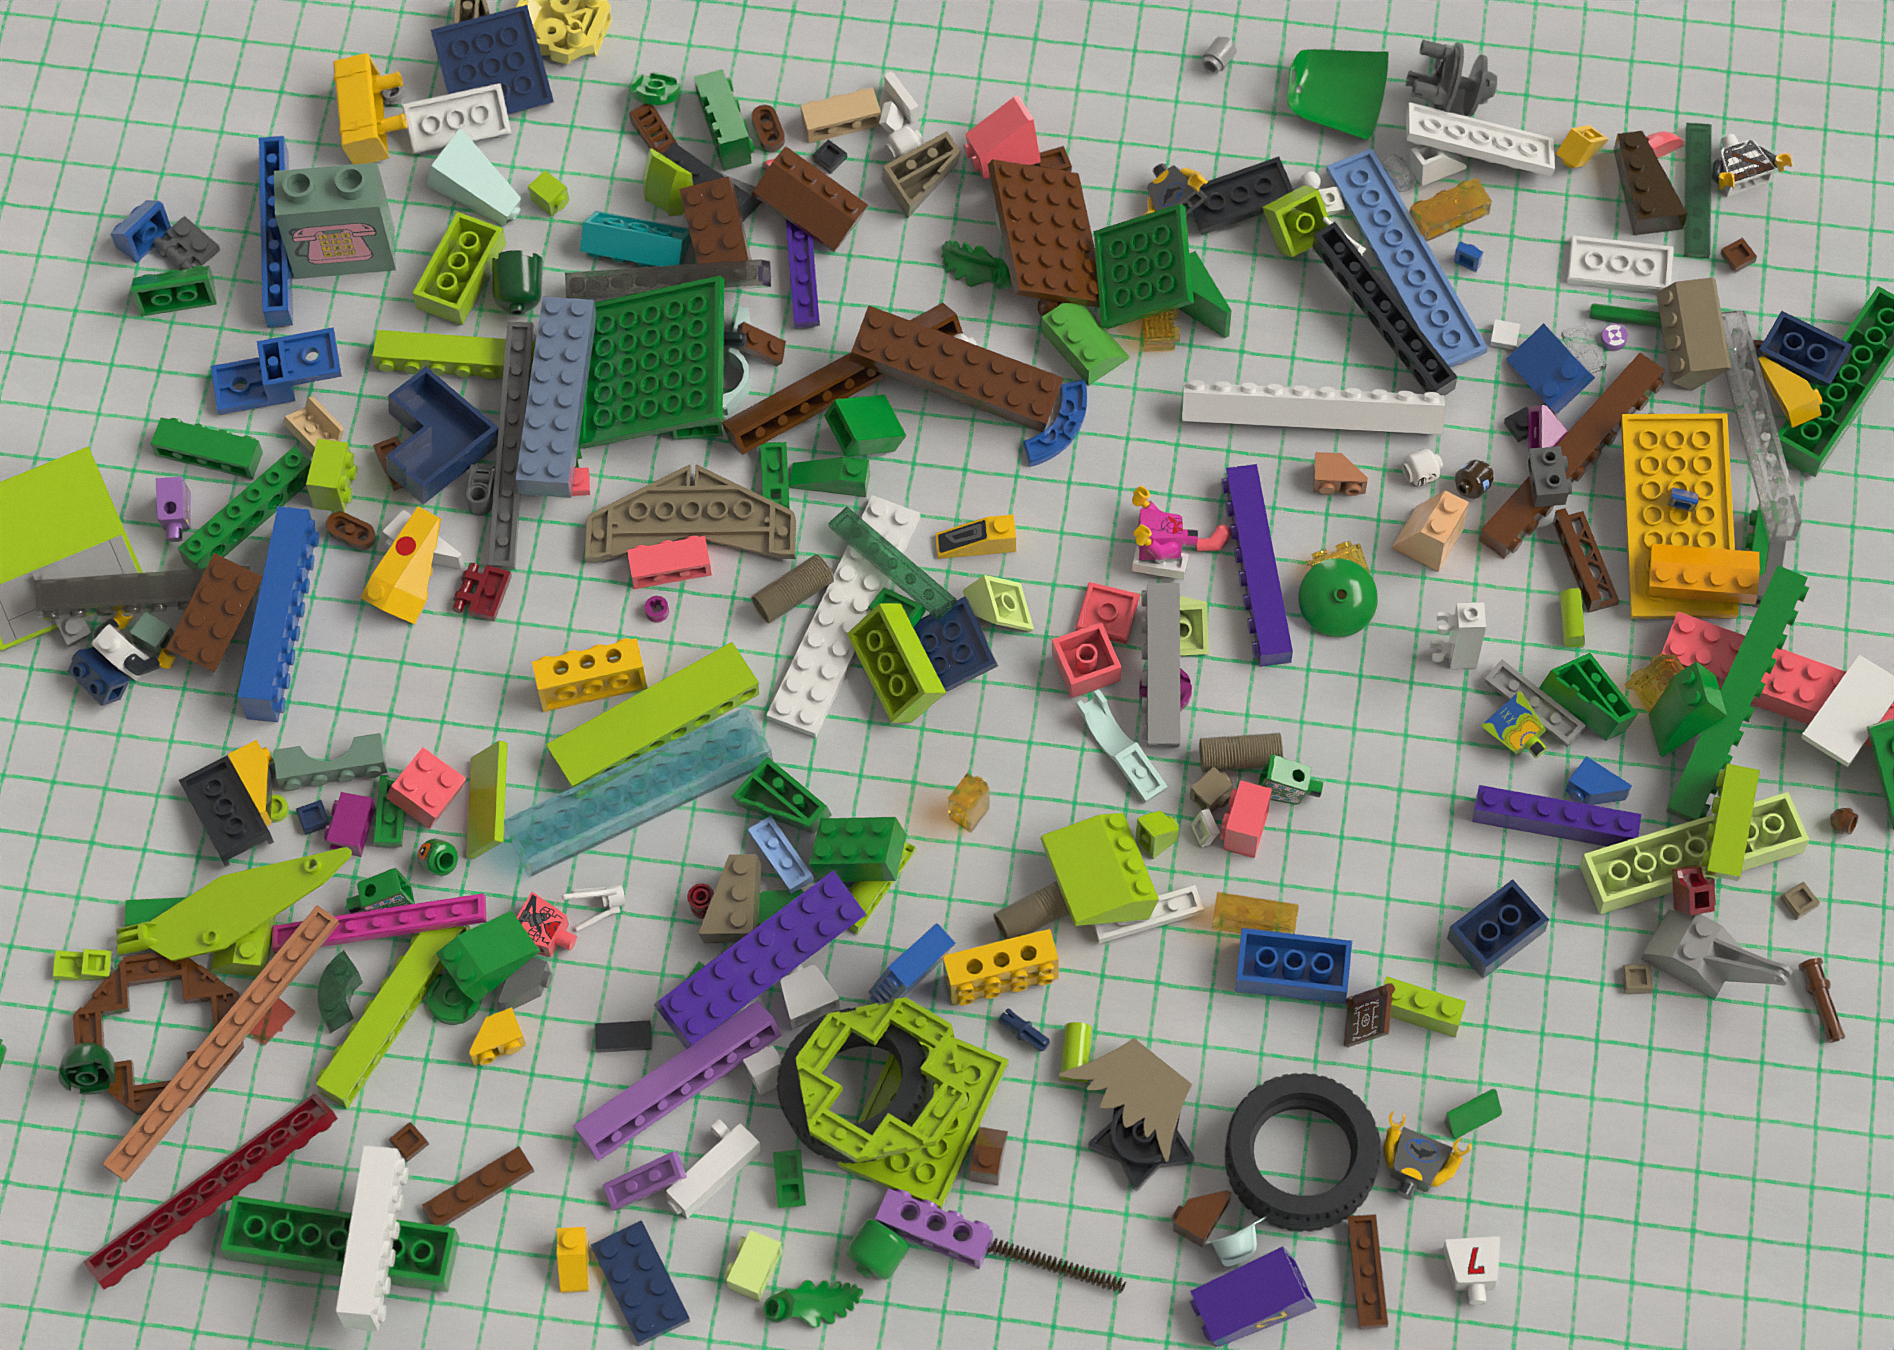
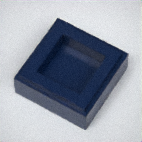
M322 800L296 808L305 835L325 829L327 825H330Z

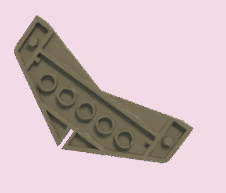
M689 464L591 513L586 521V562H601L627 555L628 549H633L638 545L651 546L666 540H683L689 536H705L706 541L775 558L796 559V517L792 510L697 464L695 465V486H691V465Z

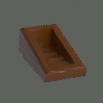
M643 104L629 113L630 123L650 149L652 148L662 155L674 142L678 145L653 105ZM653 122L655 123L654 125L645 129V127ZM658 131H661L660 133L656 134L655 136L650 137L652 134H654V133H656V132H658ZM664 138L667 139V141L659 144L658 146L655 145V143L659 142L660 140Z

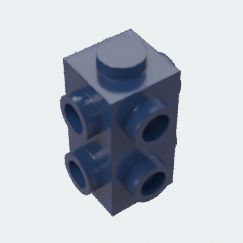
M94 646L78 650L73 655L72 663L68 669L71 676L101 706L121 700L130 681Z

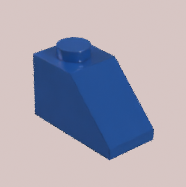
M1586 756L1568 780L1565 791L1577 802L1596 805L1626 800L1632 785Z

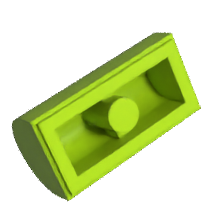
M1579 588L1567 589L1559 594L1563 643L1571 648L1584 647L1585 632L1581 590Z
M1082 1022L1065 1024L1061 1072L1090 1062L1092 1026ZM1060 1076V1081L1088 1083V1080Z

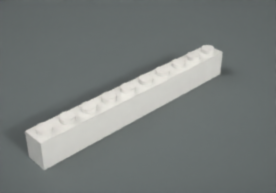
M1201 380L1184 382L1182 421L1443 434L1445 398L1444 395H1439L1435 392H1427L1425 394H1414L1410 391L1388 393L1381 389L1368 392L1357 388H1348L1346 390H1335L1332 387L1309 389V387L1303 385L1290 388L1279 384L1257 386L1254 383L1231 385L1225 381L1216 382V384L1205 383Z

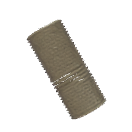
M815 554L797 565L793 570L791 569V571L786 572L779 579L774 580L771 584L769 583L767 587L765 586L756 594L754 593L751 596V600L762 619L771 624V622L784 615V613L786 614V612H789L795 606L797 607L801 602L833 583L834 576L823 558Z
M1281 733L1200 738L1202 772H1207L1213 767L1219 771L1230 770V768L1231 770L1263 768L1271 754L1283 757Z
M1056 881L1018 900V902L1016 901L1006 906V908L1004 907L994 913L993 917L1004 940L1035 932V930L1037 931L1050 922L1052 923L1058 920V918L1069 914V911Z

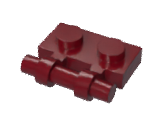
M471 562L467 570L462 574L461 580L463 582L459 591L455 592L453 598L455 602L452 610L456 613H462L464 606L470 605L469 614L471 616L495 622L512 577L511 571L486 565L483 574L477 573L479 565ZM478 584L475 594H471L472 585Z

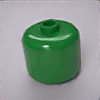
M870 1218L863 1222L847 1246L846 1254L850 1260L857 1264L855 1270L865 1277L869 1278L872 1274L881 1280H887L893 1275L907 1254L909 1244L899 1235Z

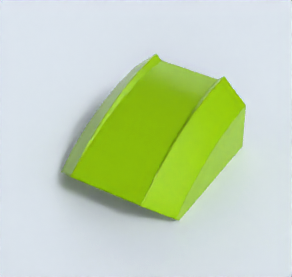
M651 148L646 159L643 174L645 201H650L667 212L669 216L683 215L685 210L680 189L693 186L692 174Z

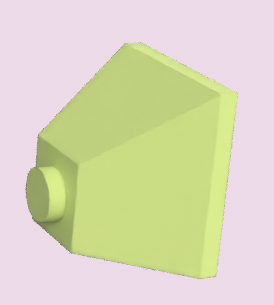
M983 575L963 589L964 596L968 599L975 616L997 625L1029 632L1034 630L1021 583Z
M1180 596V656L1209 654L1207 602Z

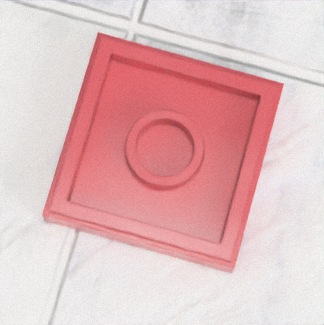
M1089 582L1075 631L1102 622L1109 640L1127 644L1140 600V594Z

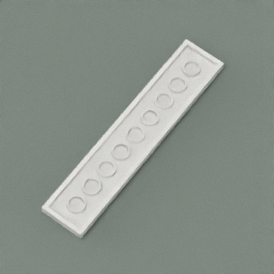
M873 495L871 496L833 575L834 582L829 584L766 715L767 720L814 738L817 737L856 655V651L847 633L871 612L868 606L883 587H888L918 524L920 512Z

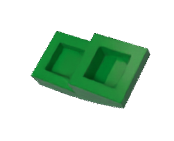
M801 1149L773 1152L778 1208L806 1206Z

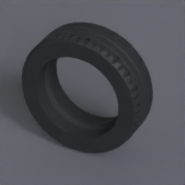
M854 1007V1008H845V1009H843V1010L840 1009V1010H836V1011H834V1012H838V1011H840V1013L849 1012V1011L856 1010V1007ZM824 1015L803 1028L786 1049L784 1057L780 1062L781 1065L777 1076L779 1104L796 1136L811 1151L832 1161L857 1163L812 1136L808 1127L796 1057L826 1017ZM893 1024L889 1025L876 1045L852 1032L836 1055L855 1047L869 1046L881 1048L890 1052L895 1057L902 1073L899 1090L891 1103L876 1116L853 1125L872 1136L889 1113L912 1127L934 1094V1080L921 1073L920 1068L927 1060V1055L917 1038Z
M1313 1073L1284 1074L1282 1077L1277 1076L1267 1080L1263 1085H1258L1255 1089L1251 1090L1248 1093V1097L1242 1099L1236 1108V1112L1231 1117L1225 1144L1226 1173L1234 1193L1239 1195L1238 1199L1248 1210H1252V1214L1259 1217V1219L1267 1216L1262 1221H1268V1224L1277 1226V1228H1286L1289 1231L1303 1232V1230L1311 1232L1322 1230L1323 1227L1329 1228L1341 1223L1342 1219L1346 1220L1348 1216L1354 1214L1357 1208L1362 1206L1373 1188L1381 1155L1378 1127L1375 1126L1376 1122L1372 1113L1366 1109L1367 1105L1358 1095L1353 1094V1091L1342 1083H1337L1334 1079L1318 1076ZM1303 1109L1323 1114L1337 1123L1345 1132L1350 1145V1164L1342 1180L1327 1192L1308 1196L1290 1194L1270 1184L1261 1175L1254 1155V1144L1257 1134L1270 1117L1288 1110Z

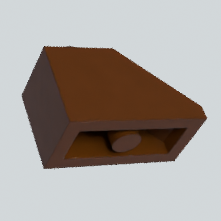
M980 1127L970 1169V1180L972 1182L999 1185L1008 1131Z
M1224 1190L1188 1199L1184 1207L1179 1205L1171 1220L1175 1221L1173 1231L1203 1248L1231 1202L1232 1192Z

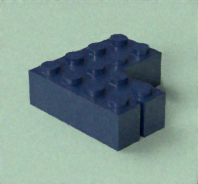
M424 367L388 395L389 414L414 435L386 456L387 474L400 486L405 487L407 485V492L422 505L466 472L471 464H476L497 447L499 427L428 367Z

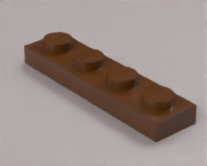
M520 1146L422 1204L423 1209L433 1225L446 1226L534 1172V1169Z
M1376 1214L1348 1216L1347 1223L1358 1328H1387L1388 1318Z

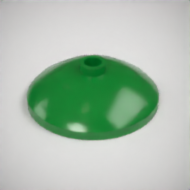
M1332 558L1316 564L1306 573L1299 587L1298 603L1304 619L1314 630L1326 636L1339 638L1354 635L1368 625L1377 609L1378 593L1373 578L1361 565L1348 559ZM1337 591H1343L1345 599H1339Z

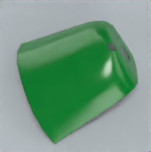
M1330 49L1300 50L1294 58L1289 72L1287 92L1289 108L1302 118L1368 140L1375 130L1383 102L1389 52ZM1294 68H1295L1296 74H1295V81H1294V84H1293V83H1292V73H1293V70H1294ZM1298 85L1302 88L1300 93L1297 92Z

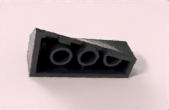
M675 142L662 154L690 172L693 185L728 177L712 169ZM730 177L734 184L742 221L744 222L762 201L751 194L755 186Z

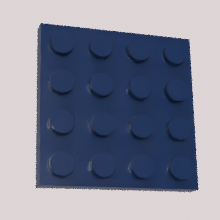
M528 5L430 30L448 95L501 84L507 115L554 103Z

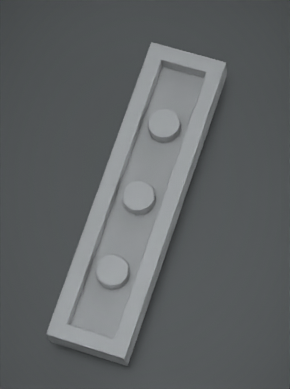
M1503 659L1485 677L1484 682L1508 701L1519 691L1524 694L1546 728V731L1567 748L1585 729L1584 723Z

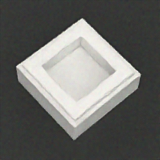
M892 101L885 102L879 124L889 134H892L902 128L905 115Z
M1495 319L1490 346L1516 350L1520 324Z
M1209 809L1200 811L1191 823V827L1201 847L1209 846L1220 833Z

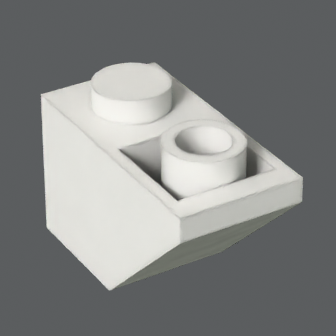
M1419 145L1411 149L1410 171L1421 186L1462 171L1467 167L1458 153L1441 151L1426 145Z

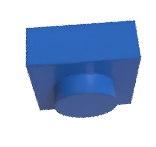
M1460 241L1455 251L1454 262L1477 272L1481 266L1483 251L1472 244Z

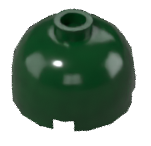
M84 1042L72 1046L64 1053L59 1066L58 1078L60 1084L69 1091L73 1087L80 1089V1094H99L110 1089V1084L115 1082L116 1067L111 1052L105 1047L93 1042Z

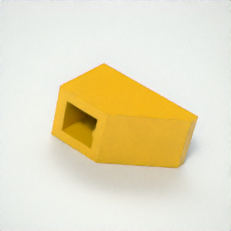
M512 1007L485 1018L469 1051L474 1066L478 1064L487 1065L493 1062L496 1057L504 1054H515L521 1050V1047L526 1046Z

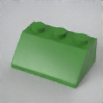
M1073 303L1061 304L1042 317V334L1082 379H1085V383L1088 386L1129 359V355L1107 330L1101 327L1099 321L1084 305Z

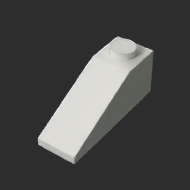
M405 510L382 531L385 538L384 544L388 549L411 517ZM438 536L432 563L462 569L465 566L462 554Z

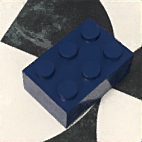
M1512 879L1451 925L1447 939L1480 977L1484 979L1546 931L1549 919Z

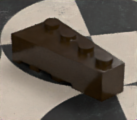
M1643 131L1618 133L1613 150L1633 236L1683 230L1688 213Z

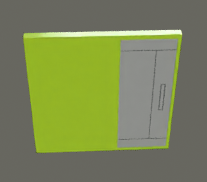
M89 446L0 482V649L2 652L59 629L32 574L57 563L84 618L151 591Z

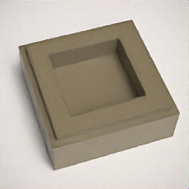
M1804 881L1781 895L1780 898L1796 920L1820 905L1819 900Z
M1650 964L1622 966L1624 994H1646L1653 992Z

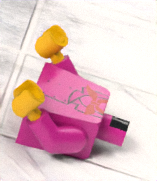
M1139 486L1133 492L1132 503L1137 507L1142 506L1139 513L1138 527L1133 532L1138 544L1139 560L1177 559L1181 557L1182 545L1197 546L1198 530L1183 529L1181 515L1163 512L1152 501H1147L1150 493L1143 486Z

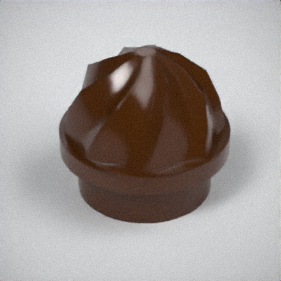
M1040 299L1037 306L1038 313L1043 317L1063 303Z
M1851 808L1836 809L1830 816L1831 826L1840 834H1851L1857 825L1859 816L1853 813Z

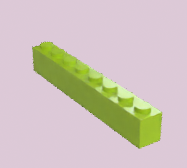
M377 330L372 357L376 369L385 372L397 370L416 374L424 367H428L438 376L453 374L459 377L503 378L506 339ZM533 341L531 372L536 341Z
M469 925L420 932V934L416 933L413 936L409 945L410 948L405 956L401 955L394 966L395 970L389 978L386 977L380 984L378 995L374 1000L371 999L366 1004L363 1010L364 1015L360 1021L355 1022L350 1027L348 1038L344 1044L337 1046L333 1052V1060L327 1068L324 1067L319 1072L316 1078V1086L322 1095L346 1109L349 1108L426 996L429 985L445 968L436 952L456 936L470 930Z

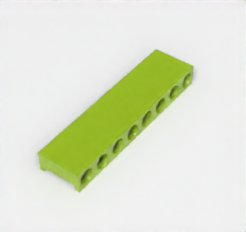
M730 642L547 743L546 746L549 749L550 756L555 760L573 789L575 796H578L758 696L759 681L734 643ZM705 715L702 719L696 721L698 718Z

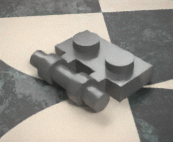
M186 216L182 217L166 231L168 238H170L169 241H164L161 237H157L153 242L158 248V252L163 257L170 258L178 270L193 268L192 263L194 261L203 266L220 251L219 245ZM180 247L186 253L180 255L176 250Z

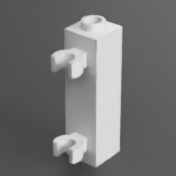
M1457 603L1455 615H1451L1446 611L1437 613L1436 619L1438 621L1444 620L1447 622V625H1438L1437 632L1439 634L1451 633L1448 643L1440 639L1431 641V648H1438L1442 651L1440 653H1432V661L1441 662L1445 658H1449L1450 669H1476L1486 630L1484 603Z
M720 1119L711 1126L713 1129L712 1133L721 1141L686 1172L687 1178L672 1184L666 1190L669 1200L667 1205L676 1215L681 1213L688 1219L761 1152L760 1142L741 1123L732 1131Z

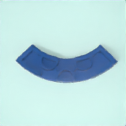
M1085 379L1061 384V405L1056 420L1039 435L1023 441L1030 467L1054 458L1065 450L1077 436L1084 422L1087 410Z

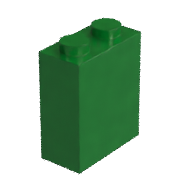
M885 394L835 399L824 414L845 457L894 452L907 436Z

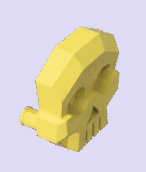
M519 0L516 6L528 5L541 55L551 56V61L568 65L572 60L582 55L591 54L597 56L604 40L603 38H605L612 22L611 6L607 0Z

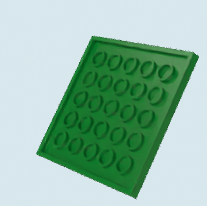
M721 276L595 302L597 317L579 437V445L583 449L723 421L725 280Z

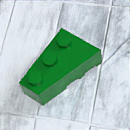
M1587 653L1552 669L1539 687V689L1606 741L1626 732L1638 715L1591 653Z
M768 756L731 796L737 806L766 817L771 816L774 820L813 835L817 832L820 818H829L832 815L826 804Z

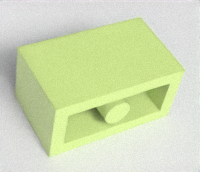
M752 1230L749 1231L746 1238L742 1237L736 1250L739 1255L735 1263L730 1262L725 1272L728 1289L760 1301L782 1254L781 1242Z

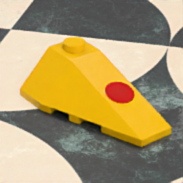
M417 506L371 575L360 598L385 612L416 624L428 600L429 592H427L429 577L432 576L433 567L431 565L433 553L437 547L441 518Z

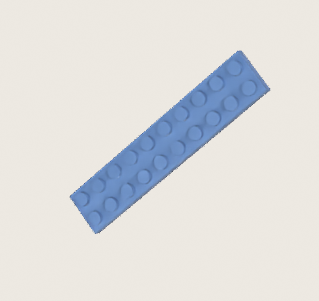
M1368 149L1328 165L1326 168L1328 176L1334 186H1338L1344 204L1405 311L1449 367H1454L1486 354L1488 349L1373 149Z

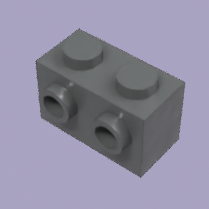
M1561 446L1529 449L1526 462L1534 508L1566 505L1568 495L1572 494L1571 479H1566L1565 471H1568V460L1566 455L1562 456Z

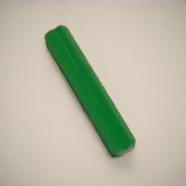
M1596 303L1590 306L1589 317L1593 319L1662 328L1660 313L1657 311Z

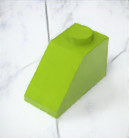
M1161 810L1142 815L1137 819L1136 841L1153 859L1178 840V823L1172 816H1166Z

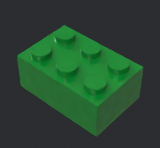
M896 817L820 818L809 865L819 881L833 870L842 882L896 881L906 833Z

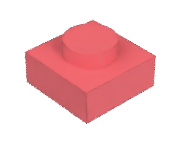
M589 467L575 468L571 496L590 495Z

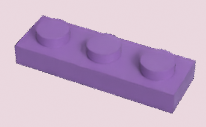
M672 1151L604 1183L603 1187L611 1209L615 1211L687 1178L678 1152Z

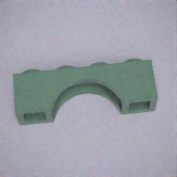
M381 733L354 737L347 752L339 758L330 761H318L309 757L301 746L273 750L276 778L281 790L294 791L302 786H324L328 782H349L358 777L375 778L383 773H388L385 746Z

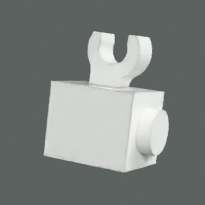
M773 1045L766 1046L759 1052L743 1059L749 1078L760 1095L776 1088L778 1084V1069L784 1054L778 1055Z

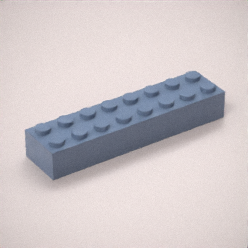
M542 297L516 473V484L519 494L571 498L597 317L594 300Z

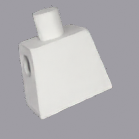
M800 964L789 972L788 976L780 979L781 991L792 1029L840 1009L838 995L816 965L803 969Z

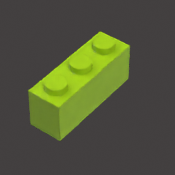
M1386 976L1383 986L1392 983L1395 987V992L1392 994L1390 1017L1456 1037L1466 1001Z

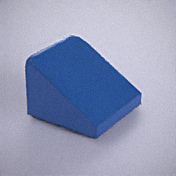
M1672 487L1668 505L1692 512L1698 504V494Z

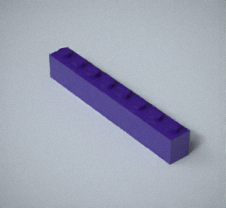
M1257 464L1226 468L1225 478H1221V487L1223 494L1227 493L1229 501H1225L1227 517L1232 516L1233 524H1230L1231 539L1236 540L1237 547L1234 548L1235 562L1241 564L1242 571L1238 572L1240 587L1245 586L1246 594L1243 595L1244 609L1250 612L1251 618H1247L1249 634H1254L1255 642H1252L1253 657H1258L1260 667L1291 663L1293 649Z

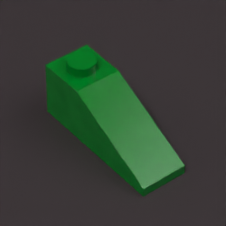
M837 457L795 462L792 465L789 488L866 497L870 479L869 460Z

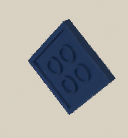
M966 596L921 618L913 627L946 692L998 667V663Z

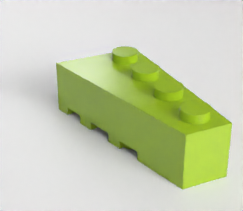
M1727 763L1723 771L1719 770L1716 786L1719 787L1718 795L1714 797L1711 813H1715L1713 824L1709 823L1706 839L1710 840L1709 851L1704 850L1701 866L1706 867L1705 875L1734 881L1740 879L1760 774L1759 769Z

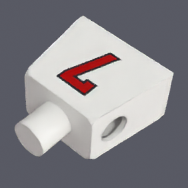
M1500 1236L1445 1239L1443 1253L1454 1290L1468 1291L1470 1305L1485 1304V1290L1494 1289L1496 1286Z

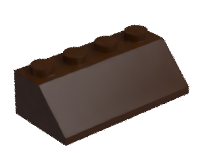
M787 146L773 160L751 193L833 253L860 221L868 206L867 203Z

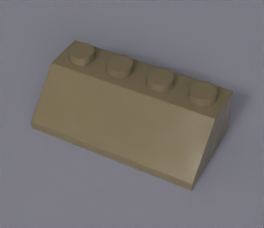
M1710 277L1677 281L1657 292L1671 383L1694 390L1730 370L1731 364L1716 279Z

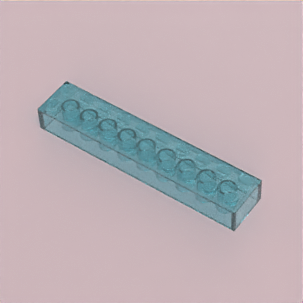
M746 706L505 819V830L530 878L752 773L767 756L773 761L772 749L749 707Z

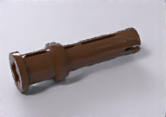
M1812 958L1800 963L1798 968L1804 973L1807 982L1806 991L1814 998L1828 1043L1840 1041V1038L1844 1039L1845 1034L1830 996L1829 989L1831 983L1830 980L1826 979L1822 969V958Z

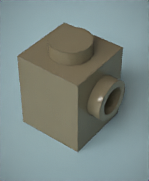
M1213 767L1191 787L1190 799L1202 810L1209 809L1212 814L1218 807L1224 808L1229 803L1233 789L1232 780L1225 772H1219Z

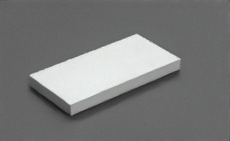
M501 84L402 104L403 112L407 119L408 134L413 154L445 148L459 128L472 141L512 133Z
M1571 235L1567 284L1657 293L1671 284L1674 247Z
M1859 655L1806 728L1801 738L1848 767L1869 738L1867 726L1879 723L1894 703V676Z

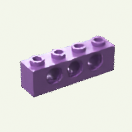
M887 1190L875 1221L881 1223L901 1238L978 1269L981 1268L988 1248L993 1241V1230L990 1229L989 1225L975 1220L973 1223L963 1219L964 1216L953 1210L946 1212L938 1209V1206L929 1200L923 1199L921 1202L913 1199L911 1194L904 1190ZM907 1211H912L917 1216L915 1219L907 1221L902 1218V1215ZM932 1222H939L943 1227L938 1231H932L928 1228V1225ZM959 1232H964L969 1235V1238L966 1241L960 1242L955 1240L954 1236Z

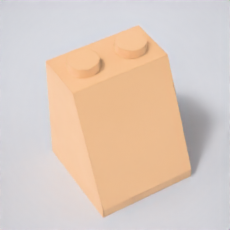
M1444 491L1417 505L1393 544L1392 549L1439 572L1463 532L1469 502Z

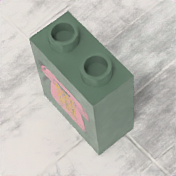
M377 162L274 171L275 217L295 279L396 270L394 224Z

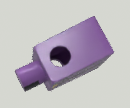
M182 476L156 478L158 522L163 530L167 532V541L180 542L182 541V530H188L191 527V491Z

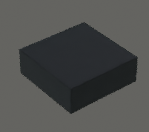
M829 139L812 155V160L831 174L848 158L847 152Z

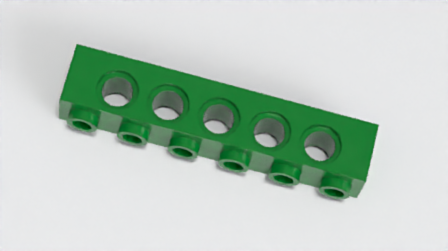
M295 446L291 448L178 547L183 562L201 578L214 553L221 557L228 555L276 513L277 506H284L306 486L312 461Z

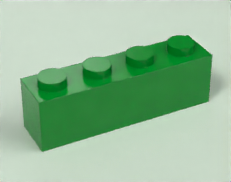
M161 417L150 443L155 456L253 479L263 454L259 441L252 436H237L227 430H212L202 424L192 425L184 423L177 418L167 419Z

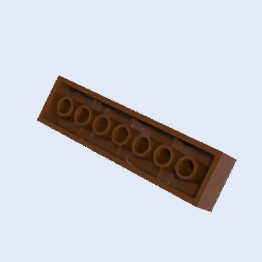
M870 305L867 307L848 359L850 362L1039 432H1043L1047 426L1064 378Z

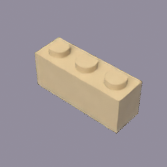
M873 88L859 89L853 93L834 95L828 99L810 101L800 105L801 118L809 143L881 126L879 124L881 111Z

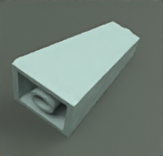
M459 128L431 165L426 186L502 226H505L509 220L513 222L521 211L519 208L521 197L467 134Z

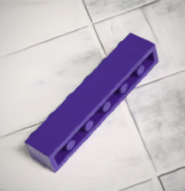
M1479 785L1472 822L1608 847L1638 838L1642 814Z

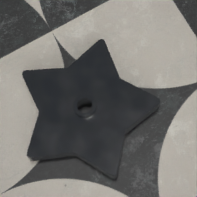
M1125 1104L1114 1107L1113 1120L1088 1144L1090 1150L1120 1162L1134 1191H1138L1161 1167L1192 1164L1194 1162V1155L1178 1131L1180 1115L1174 1130L1169 1159L1166 1162L1158 1143L1156 1129L1148 1136V1139L1138 1138L1141 1135H1145V1118H1142L1130 1127H1124L1123 1110Z

